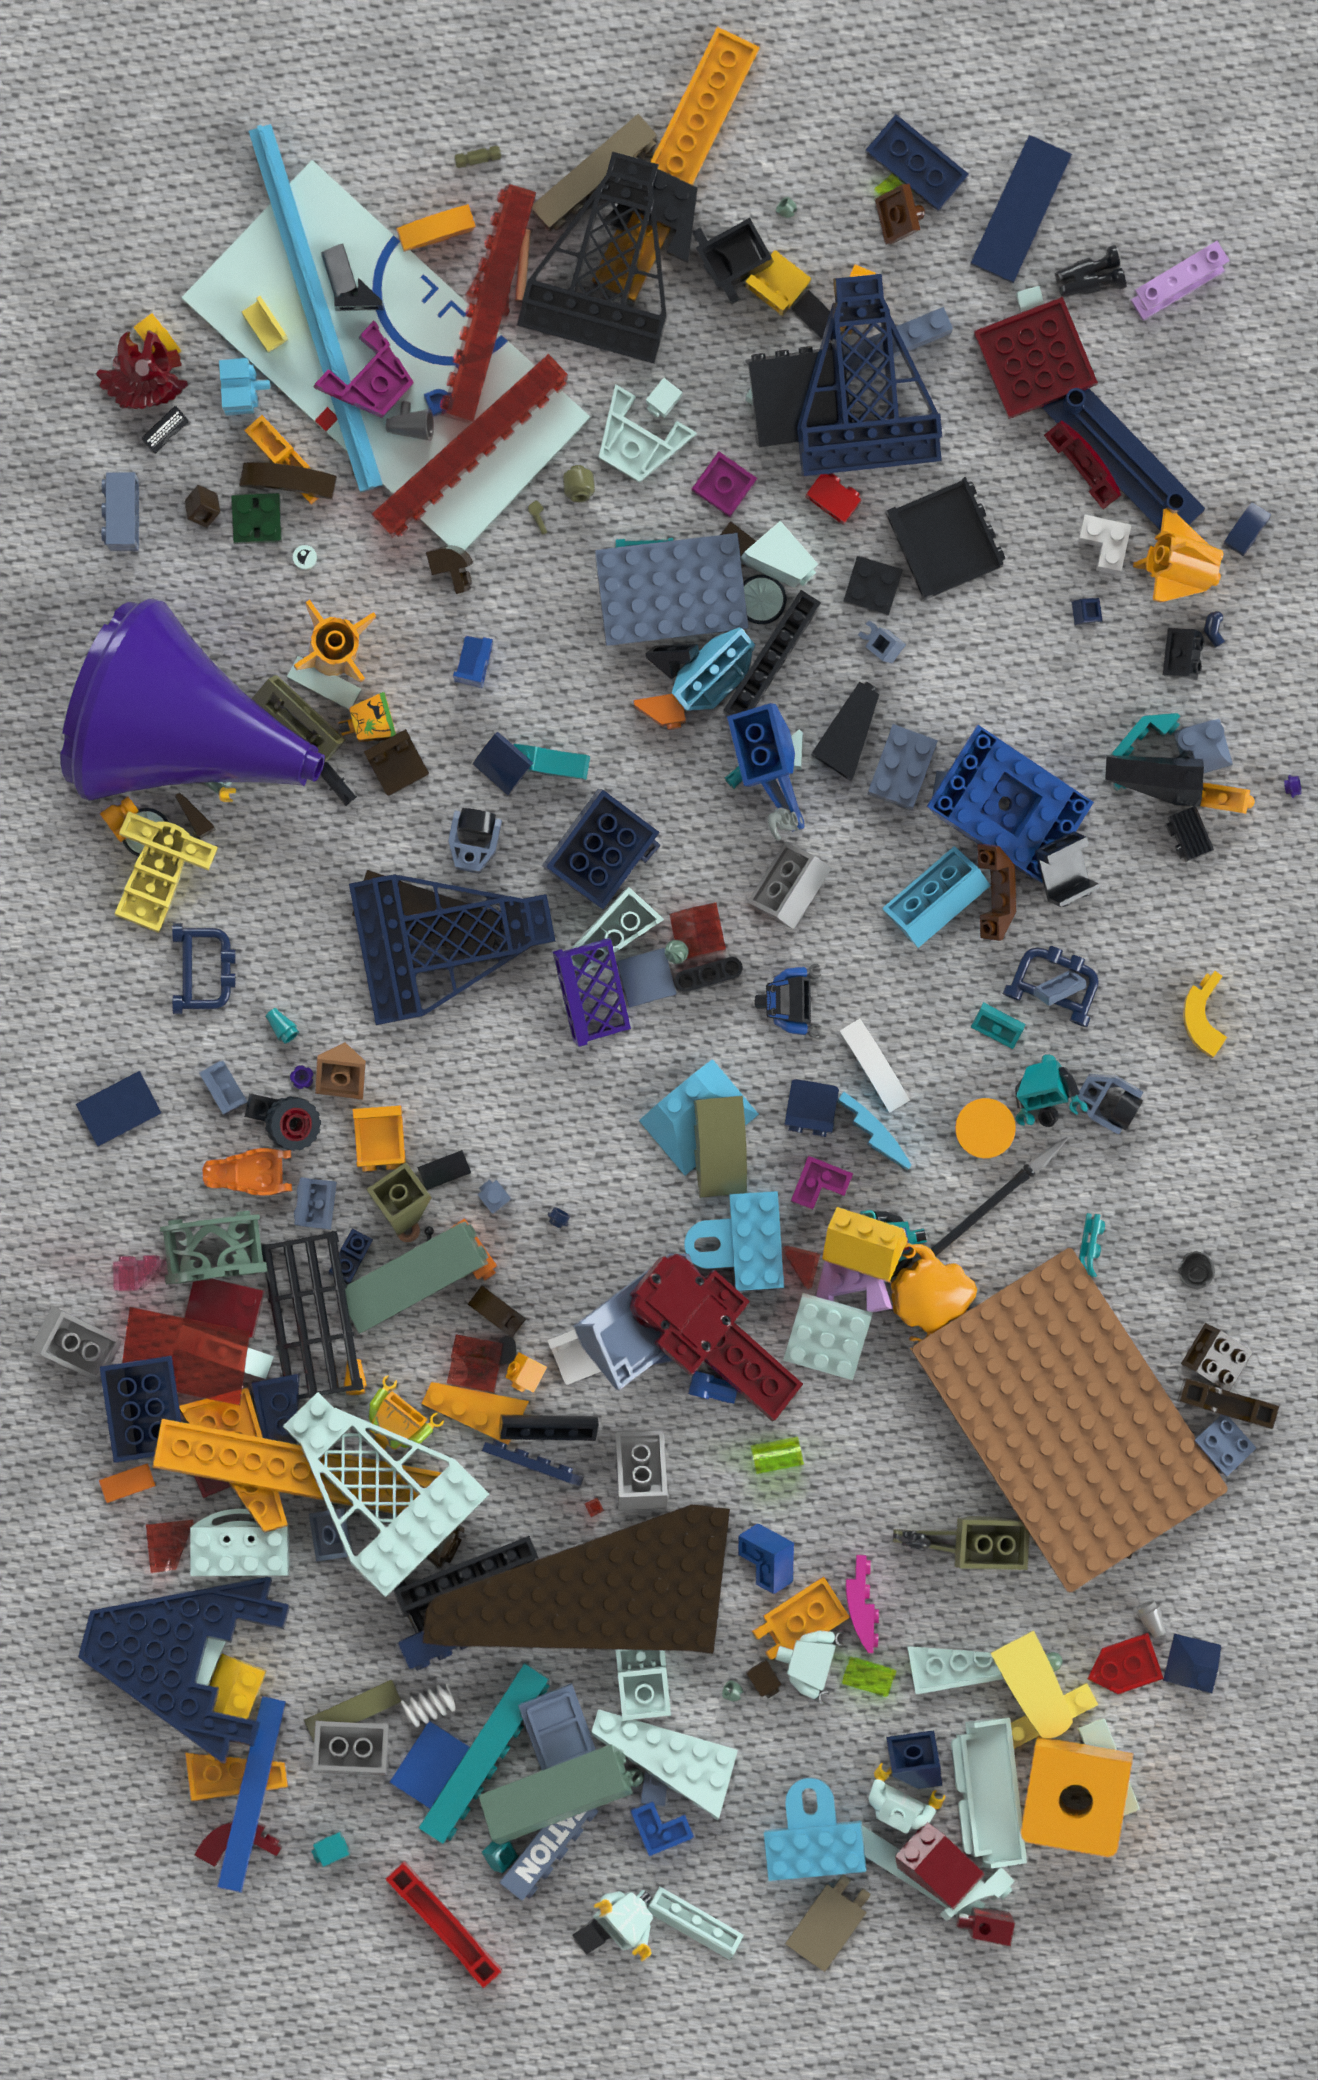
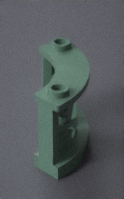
M250 1211L236 1212L235 1217L183 1223L182 1219L168 1221V1226L160 1227V1232H163L168 1269V1275H165L166 1285L208 1280L215 1277H232L267 1272L266 1262H263L260 1242L258 1225L260 1215H251ZM229 1224L228 1231L216 1225ZM240 1224L248 1225L249 1241L244 1243L237 1241L245 1234V1232L240 1234L236 1232L235 1229ZM202 1227L195 1235L190 1230L191 1228ZM177 1232H184L186 1234L185 1240H178L181 1245L187 1246L185 1251L177 1250L175 1236ZM210 1232L218 1235L232 1246L220 1254L217 1267L212 1268L210 1261L205 1255L194 1252L199 1242ZM247 1246H250L252 1263L244 1249ZM236 1251L237 1254L231 1255L235 1259L232 1264L226 1263V1255ZM178 1255H183L179 1269ZM191 1256L202 1259L203 1264L200 1268L194 1267L196 1260H190Z

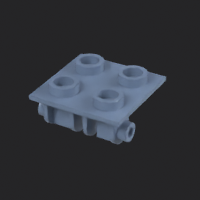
M1220 1415L1194 1440L1210 1458L1211 1463L1213 1462L1220 1470V1473H1223L1226 1477L1256 1449L1255 1445L1232 1419L1224 1415Z

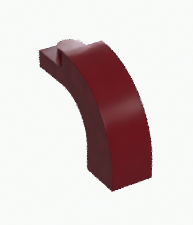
M233 1821L224 1823L211 1831L203 1839L194 1856L216 1867L227 1848ZM258 1822L253 1844L277 1857L283 1847L279 1844L280 1840L267 1833L266 1837L262 1835L266 1825Z

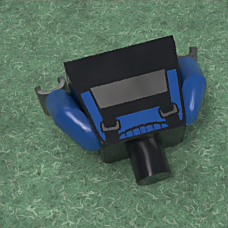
M815 963L808 969L806 967H795L782 971L774 977L773 982L766 985V994L755 996L756 1009H766L767 1017L773 1018L774 1024L787 1033L806 1035L808 1033L812 1038H819L820 1036H815L812 1033L813 1027L822 1028V1026L811 1024V979H818L821 974L814 975L811 969L818 968L820 965Z

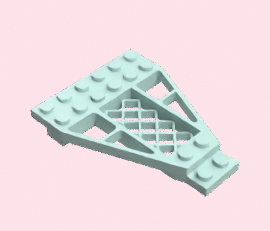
M318 1392L283 1425V1428L301 1445L351 1565L385 1598L489 1496V1493L455 1459L342 1410L333 1408ZM351 1428H353L358 1434H352L347 1432ZM365 1429H370L412 1449L400 1461H395ZM345 1437L359 1438V1451L344 1450ZM342 1438V1450H329ZM362 1439L374 1451H362ZM417 1450L449 1464L427 1488L420 1487L402 1468V1464ZM327 1454H342V1468L327 1467ZM344 1454L359 1455V1468H344ZM323 1455H324V1465L319 1461V1459H320ZM362 1455H376V1468H362ZM379 1456L391 1468H379ZM330 1471H341V1482ZM344 1471L359 1472V1485H344ZM362 1472H376V1485H361ZM379 1472H393V1485H379ZM320 1473L353 1504V1507L341 1519H338L320 1478ZM396 1473L408 1485H396ZM348 1489H359L358 1499ZM361 1489H376V1502H361ZM379 1489H393V1502H379ZM396 1489H410V1502H396ZM413 1490L419 1495L414 1501ZM365 1506H376V1517ZM378 1506H393V1519H378ZM396 1506H408L396 1517ZM356 1510H359L380 1531V1534L358 1556L353 1555L341 1527V1524ZM382 1523L390 1524L387 1527H385Z

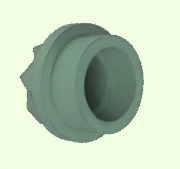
M672 940L666 945L665 956L669 962L680 964L688 956V947L680 940Z

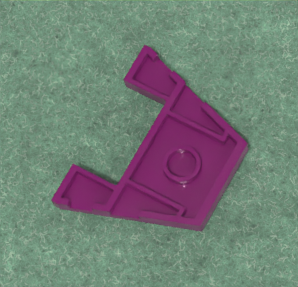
M373 321L359 336V339L376 353L373 359L348 385L328 369L313 387L334 398L383 418L412 387L414 382L399 358H396L389 347L390 344L386 337L384 338L379 331L378 324Z

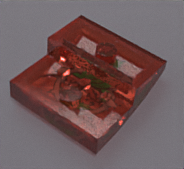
M456 1334L447 1383L495 1393L503 1343Z

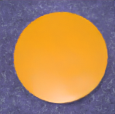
M981 1098L968 1103L960 1111L956 1120L955 1132L959 1144L966 1152L978 1158H993L1002 1154L1010 1147L1015 1137L1016 1125L1011 1111L1003 1103L995 1099Z

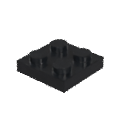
M857 556L843 602L889 616L903 569Z

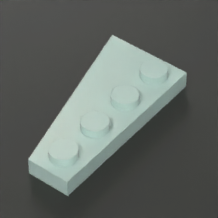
M907 1646L915 1694L1004 1679L990 1654L991 1652Z

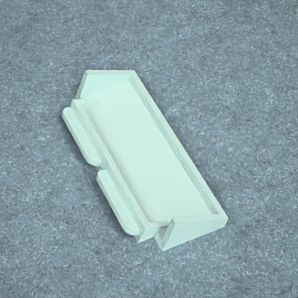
M1010 1718L965 1722L967 1734L956 1735V1738L951 1741L955 1785L957 1791L963 1793L964 1799L958 1803L963 1851L966 1854H971L973 1857L981 1856L982 1866L990 1869L1027 1863L1025 1841L1021 1837L1022 1815Z

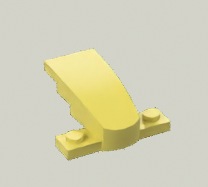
M128 811L119 835L145 846L124 888V893L115 911V916L160 933L171 905L184 861L209 871L218 847L190 836L187 831L176 824L154 822Z
M1034 1631L990 1653L1013 1696L1025 1713L1024 1716L1011 1722L1014 1749L1037 1736L1042 1738L1060 1736L1069 1729L1073 1723L1072 1718L1098 1705L1087 1683L1063 1695L1053 1669Z

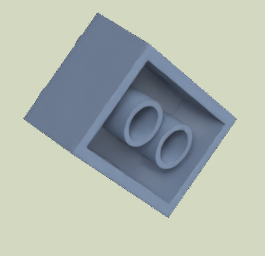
M106 472V479H102V494L106 498V503H102V517L106 521V527H102L101 531L102 541H104V545H107L110 551H139V479L135 472Z
M893 724L867 794L913 810L938 740Z

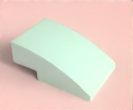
M616 1650L623 1720L671 1716L665 1651Z

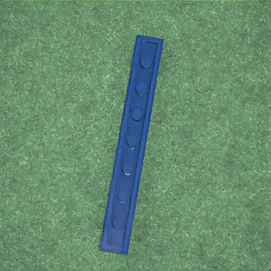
M264 1696L261 1698L256 1720L259 1721L260 1726L254 1747L250 1746L218 1888L242 1893L286 1701Z

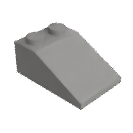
M52 1305L30 1349L101 1383L99 1366L110 1365L122 1340Z
M664 1430L615 1432L618 1510L667 1508L668 1493Z

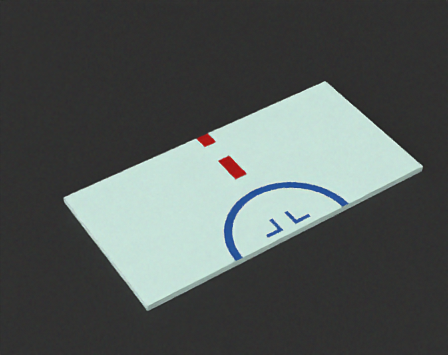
M311 160L290 182V186L350 380L352 381L376 355L373 350L359 339L361 333L375 321L383 337H386L389 347L396 358H399L414 382L412 387L383 418L360 409L382 484L447 545L458 546L466 550L590 419V416L410 250L403 252L401 242ZM270 204L182 296V299L347 451L331 396L313 387L323 375V371ZM343 243L357 290L359 278L383 301L384 310L336 311L334 306L335 296L321 252ZM358 291L353 293L354 296H358ZM258 296L262 297L288 338L286 342L269 353L242 314L243 310L257 302L256 298ZM435 389H443L449 393L451 397L450 408L445 413L433 417L434 433L431 441L392 434L386 431V419L400 415L401 402H410V413L429 409L424 397L425 393Z

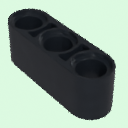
M728 957L686 969L676 975L675 986L682 993H690L739 978L743 966L738 958ZM729 962H734L739 967V971L734 975H730L725 971V966ZM706 969H712L716 977L712 981H705L702 978V972ZM687 975L691 977L693 983L689 988H682L679 985V979L682 976Z

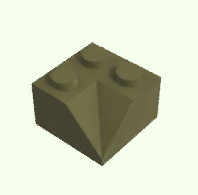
M407 1162L366 1189L398 1236L418 1223L432 1198Z

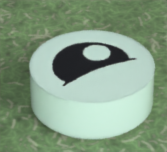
M302 545L295 549L293 561L298 568L308 570L316 564L317 554L312 547Z

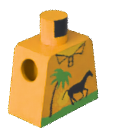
M385 692L351 706L349 710L352 718L338 722L341 735L344 736L356 732L358 742L386 740L396 735Z

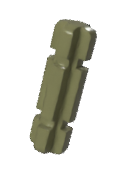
M496 145L489 147V150L482 148L468 151L466 155L464 153L454 155L457 168L467 167L466 164L472 166L489 162L488 159H492V161L501 159L500 148Z

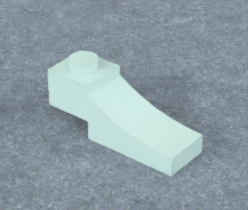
M1001 1867L985 1883L980 1880L954 1910L947 1906L940 1915L948 1921L959 1910L974 1902L988 1898L994 1902L999 1897L1003 1900L1013 1890L1010 1886L1015 1881Z

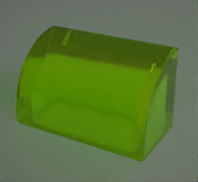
M798 1436L751 1445L756 1474L804 1465Z

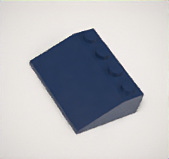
M597 789L542 864V867L604 910L660 832L606 791Z
M172 1356L99 1366L113 1462L155 1457L161 1420L181 1422Z

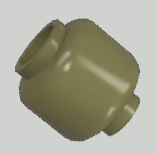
M575 465L564 473L563 487L566 497L577 503L589 500L595 491L594 475L591 470L582 465Z

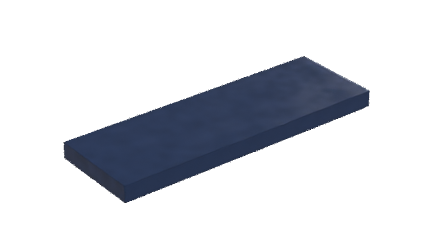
M1032 135L1028 136L970 265L1014 284L1071 159L1072 153Z

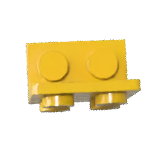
M775 250L771 254L774 261L773 264L754 276L751 274L746 280L745 288L783 317L811 282V277Z

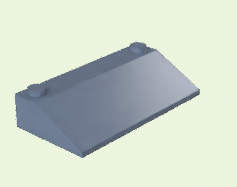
M680 1254L693 1264L689 1254ZM650 1269L573 1326L582 1348L616 1390L623 1388L666 1355L654 1344L662 1333L640 1325L633 1318L630 1310L632 1301L630 1293Z

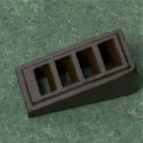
M180 792L176 794L175 798L198 838L201 839L216 830L214 825Z

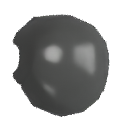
M1199 1251L1185 1254L1178 1267L1180 1280L1188 1288L1195 1290L1207 1287L1215 1275L1213 1261L1205 1253ZM1199 1267V1269H1197L1190 1275V1272L1193 1268Z

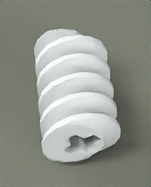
M446 1682L444 1690L440 1685H436L437 1693L435 1694L430 1688L427 1689L428 1697H425L421 1692L418 1693L419 1701H416L411 1696L410 1705H407L403 1700L401 1701L410 1723L412 1722L416 1727H419L420 1718L424 1723H428V1715L433 1719H437V1711L443 1716L446 1715V1707L452 1712L455 1711V1701Z

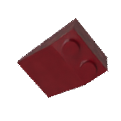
M212 1278L194 1281L184 1322L254 1338L265 1291Z
M928 1822L895 1855L897 1868L952 1910L958 1906L984 1876V1872L946 1835Z

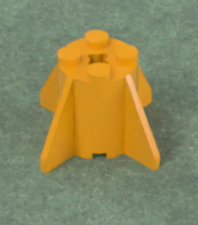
M1163 509L1161 533L1154 538L1158 541L1154 547H1149L1146 558L1133 563L1134 568L1151 572L1152 575L1150 576L1155 578L1153 600L1160 603L1202 593L1210 589L1211 586H1217L1221 578L1219 569L1223 558L1222 550L1209 545L1177 513H1171L1168 509Z
M308 600L305 605L314 625L309 645V655L295 663L294 668L302 670L315 667L319 672L327 676H338L345 673L361 683L365 678L354 663L359 647V635L376 618V614L372 612L354 625L344 618L328 617L323 619L313 603Z

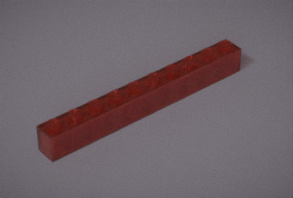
M512 184L506 185L504 189L501 188L497 197V202L500 203L498 212L494 211L491 219L493 230L491 235H487L484 248H487L485 258H481L478 266V271H481L479 281L475 280L472 288V294H475L473 303L468 304L465 314L468 317L466 326L462 327L459 335V340H462L460 349H456L453 357V363H456L454 372L449 373L446 383L449 386L447 395L443 396L440 408L443 409L442 416L468 424L474 421L536 196L534 191Z
M549 354L546 355L372 513V518L391 538L395 535L400 537L408 530L409 527L407 525L413 519L418 521L426 513L425 508L431 503L433 505L437 504L444 497L442 493L448 487L453 489L461 482L462 479L460 477L466 471L471 473L479 465L478 460L484 455L486 457L490 456L497 449L495 445L501 439L506 441L514 434L515 431L513 429L519 423L524 425L533 416L531 414L532 411L537 407L539 409L543 408L550 401L548 397L553 392L559 393L568 384L566 382L568 374Z

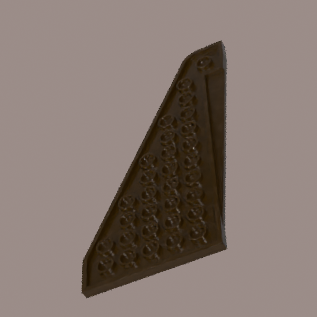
M691 1504L435 1597L427 1606L422 1643L456 1647L662 1650L714 1654L730 1509Z

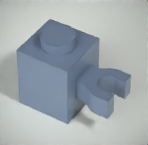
M868 621L866 625L871 628V633L866 635L860 631L858 634L862 639L869 640L865 647L882 661L893 663L906 644L890 630L878 628L872 621Z

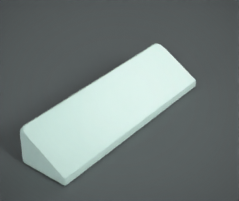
M1099 1719L1077 1728L1083 1744L1117 1750L1105 1719ZM1130 1782L1123 1816L1140 1810Z
M662 1887L658 1888L647 1908L652 1916L728 1960L732 1958L744 1936Z

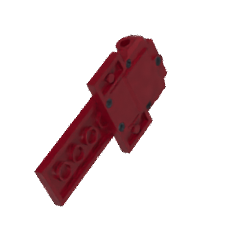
M673 1254L667 1258L663 1256L657 1259L630 1293V1296H632L630 1310L633 1318L640 1325L662 1333L654 1343L689 1375H693L702 1362L705 1361L771 1421H775L802 1387L803 1383L735 1323V1320L750 1301L717 1271H711L704 1278L694 1265L682 1255Z

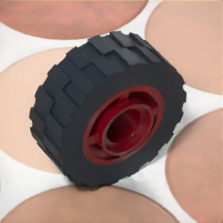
M288 1096L287 1098L279 1099L278 1102H274L271 1105V1109L267 1112V1118H265V1129L268 1132L269 1139L273 1140L275 1145L291 1151H300L305 1147L311 1146V1143L316 1141L317 1135L321 1130V1120L319 1118L320 1114L316 1111V1107L302 1098ZM292 1118H296L297 1125L291 1130L289 1122Z

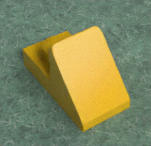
M153 313L133 327L143 341H145L147 331L150 330L158 335L168 352L177 349L178 354L181 352L171 335ZM152 345V353H153V352H155V347Z

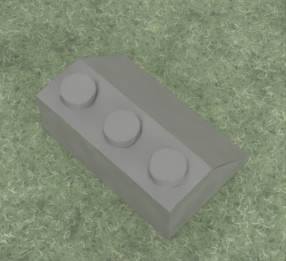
M784 842L749 898L748 903L794 930L831 868L816 856Z
M316 1721L313 1758L314 1773L387 1776L389 1724Z

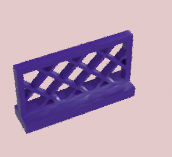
M607 938L566 951L562 949L553 951L571 1036L575 1044L581 1047L588 1045V1041L631 1029L611 939ZM606 946L608 954L603 962L593 957L598 948ZM583 954L586 956V959L582 966L578 968L573 965L571 956ZM591 959L600 964L594 976L584 971ZM605 967L611 970L613 974L608 984L598 979ZM582 974L592 979L585 991L577 985ZM596 982L605 986L599 998L590 994ZM609 990L616 992L618 996L613 1006L603 1001ZM587 996L597 1001L590 1013L582 1007ZM601 1004L610 1008L604 1021L594 1016ZM617 1012L622 1015L624 1024L612 1026L608 1022L613 1014ZM592 1018L602 1023L597 1032L588 1033L587 1026Z

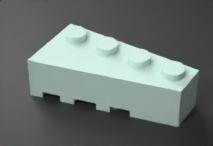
M626 887L571 949L610 938L615 953L664 919L632 889ZM607 947L598 948L593 957L603 961L608 954ZM583 954L571 956L573 965L580 968L586 956ZM591 959L584 971L587 972L599 963Z

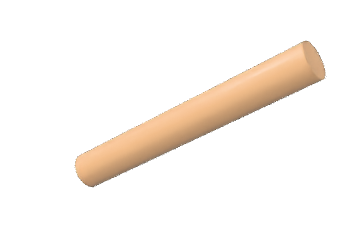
M521 229L516 301H522L527 283L531 234L529 229Z

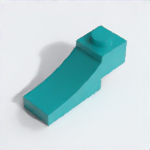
M514 744L520 752L533 762V765L527 772L587 780L590 762L589 755Z

